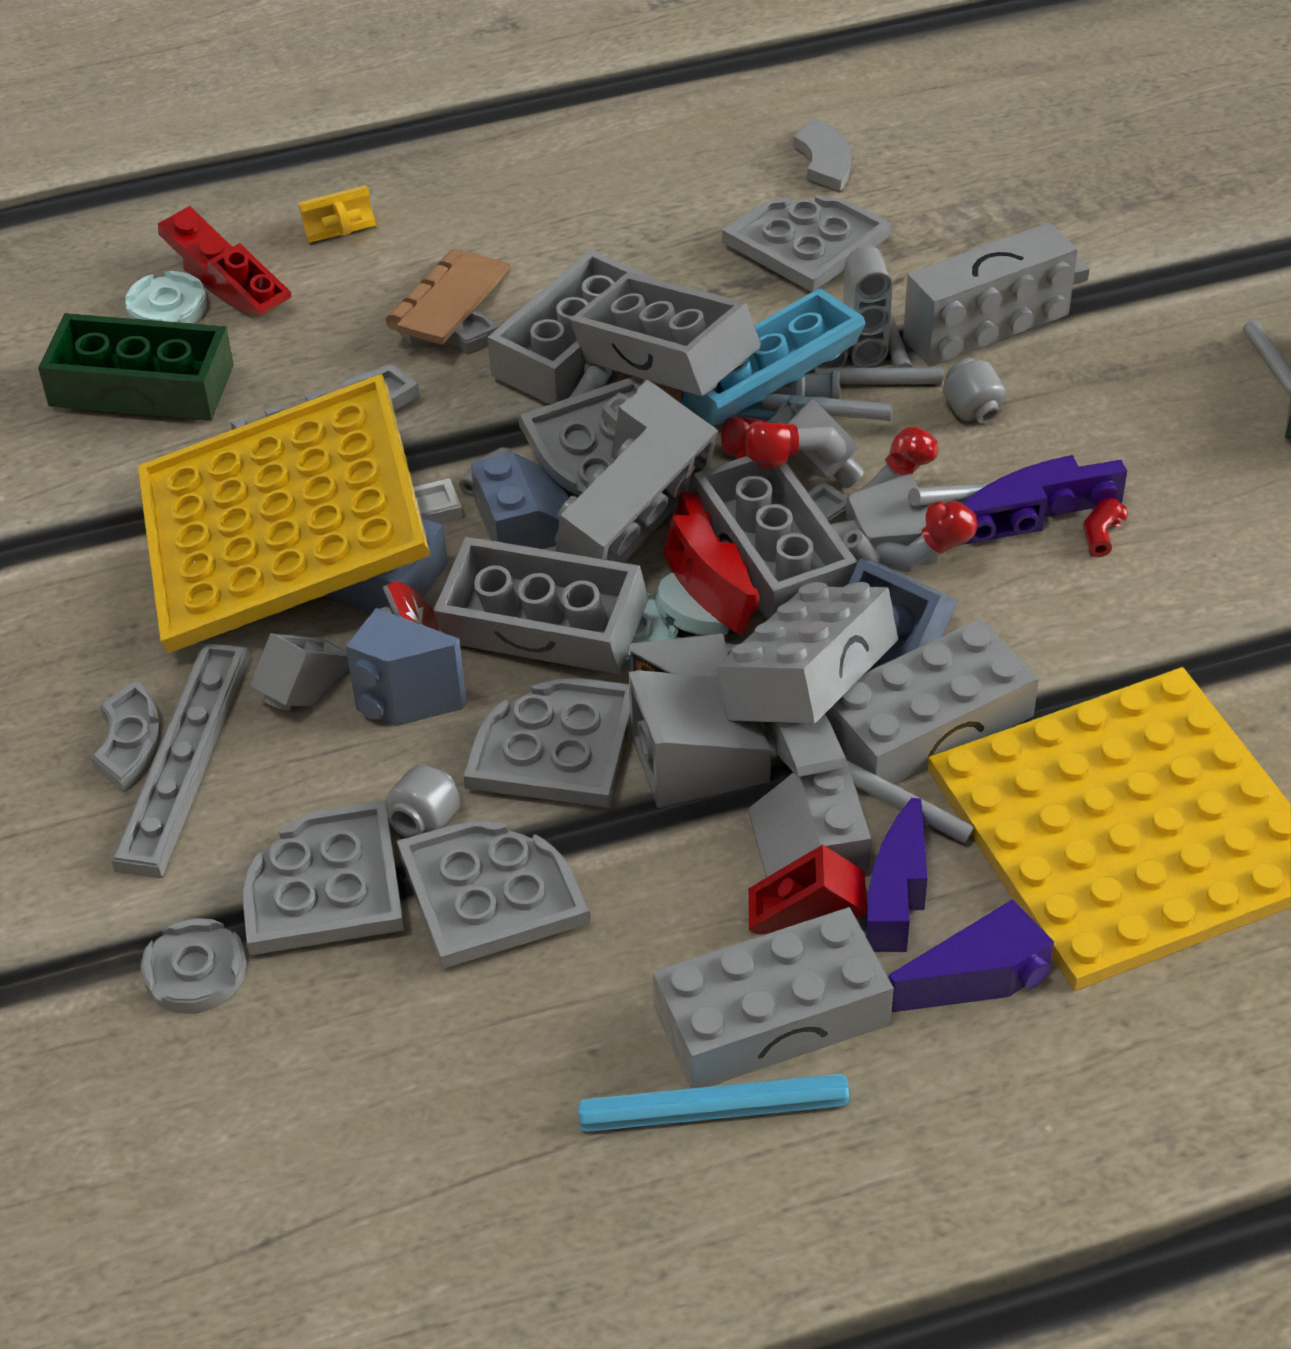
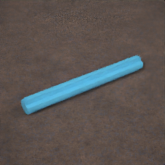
M831 1074L582 1099L578 1104V1114L581 1130L590 1132L841 1107L849 1103L850 1094L846 1076L844 1074Z

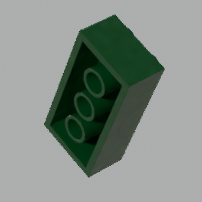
M64 313L38 370L49 407L212 421L234 363L226 326Z

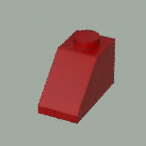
M823 844L748 888L749 930L755 934H769L850 907L856 919L867 913L865 871Z

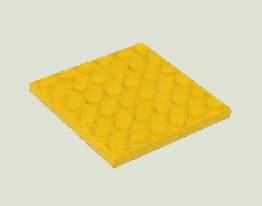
M382 374L138 465L160 641L168 654L431 556L388 386Z
M1184 667L928 757L927 770L958 817L974 826L971 834L972 838L1014 901L1054 941L1051 957L1074 991L1291 908V804Z

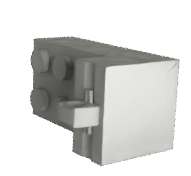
M648 379L632 397L629 398L618 392L603 407L602 419L615 430L611 457L615 461L607 469L600 467L596 470L587 484V489L578 498L571 496L559 510V529L554 539L557 543L556 552L626 563L676 512L680 492L694 493V473L710 468L718 430Z

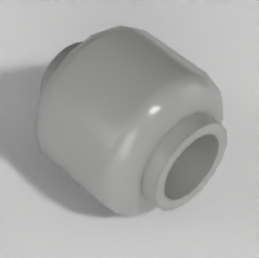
M967 358L953 365L948 370L946 381L943 385L944 396L956 415L964 422L978 420L979 423H987L1000 414V406L1005 401L1007 394L1006 387L991 364L984 360H975L974 358Z
M416 766L409 770L389 791L386 799L390 824L399 834L407 838L445 827L456 815L460 806L459 792L452 777L445 771L430 766Z

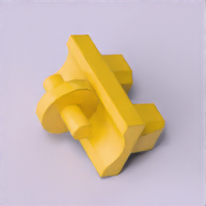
M366 185L298 202L304 233L308 243L338 235L343 237L350 235L351 232L376 226L370 202L369 188Z

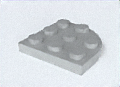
M815 195V201L801 199L791 202V196L756 206L722 229V243L813 292L844 270L846 257L852 250L864 245L876 247L890 237L891 223L858 205L842 199Z
M633 376L520 414L519 426L537 460L548 475L559 485L580 496L587 489V484L596 470L600 467L607 469L615 461L611 457L615 430L602 419V409L618 392L629 398L635 395L638 388L643 384L639 377Z
M579 678L546 681L532 685L531 693L519 697L511 703H508V700L505 699L485 718L475 737L465 769V789L610 807L631 724L629 684Z
M385 800L325 809L290 823L279 831L280 838L263 855L259 852L257 853L248 869L243 888V907L247 946L250 955L404 931Z
M482 821L454 824L397 841L400 859L442 969L590 924L589 909L568 863L551 844L536 834L532 839L525 835L508 831L507 824Z

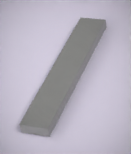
M207 642L202 643L111 860L114 872L163 878L249 663L248 648Z

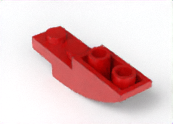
M191 206L158 223V235L183 258V269L188 274L198 278L204 288L225 303L248 314L260 316L291 298V291L241 243L232 247Z
M680 492L675 515H672L663 551L667 563L680 584L703 609L735 633L746 634L750 617L756 615L759 607V592L757 588H753L748 575V565L742 561L735 543L720 542L719 536L714 534L710 524V514L708 511H705L698 493Z

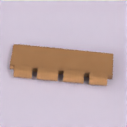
M451 249L386 317L387 326L399 333L443 345L510 271V263L467 251L463 254V251Z

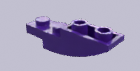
M1070 455L1030 465L1007 474L986 485L962 503L976 514L978 527L975 535L961 545L1043 531L1045 517L1094 509L1101 500L1107 498L1118 499L1119 503L1122 504L1127 469L1121 459L1079 467L1074 456Z

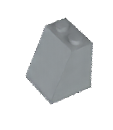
M641 670L628 672L631 738L657 808L770 782L771 761L777 760L773 736L770 732H763L761 728L762 722L727 720L718 677Z

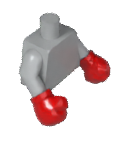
M791 395L769 421L767 419L729 417L722 425L721 443L723 452L736 459L747 456L763 470L779 467L788 460L789 456H793L813 475L826 479L834 476L846 489L853 486L865 471L851 457L858 449V444L813 398Z
M906 427L900 431L891 444L890 454L885 458L887 464L869 483L858 492L848 496L846 502V521L831 524L841 540L850 530H860L879 553V563L894 570L910 572L921 565L938 563V553L943 554L948 549L969 541L975 535L978 527L976 514L970 508L955 500L947 503L935 502L929 507L928 505L912 506L909 503L908 493L910 489L919 488L912 476L914 471L921 465L934 461L939 452L937 440L928 431L917 427Z

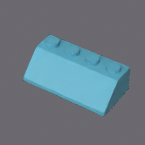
M818 288L755 324L761 347L750 355L743 365L735 368L723 378L712 391L703 396L683 391L690 410L712 426L724 423L727 418L733 417L734 414L753 403L761 402L770 393L790 382L801 379L808 371L824 362L836 359L841 352L855 345L866 324L864 317L823 289Z

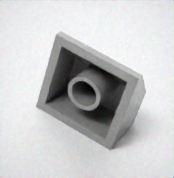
M847 761V768L797 777L795 773H792L749 807V818L766 878L822 844L864 870L865 877L869 876L871 836Z

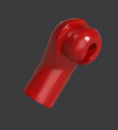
M1107 498L1101 500L1083 522L1089 551L1094 557H1103L1111 552L1112 544L1107 529L1110 525L1113 527L1121 526L1119 519L1126 521L1128 517L1126 506L1119 503L1118 499Z

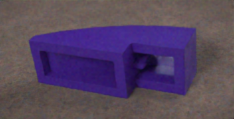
M911 798L895 818L881 844L873 866L867 902L866 938L874 952H907L910 924L909 910L925 909L928 877L921 798Z

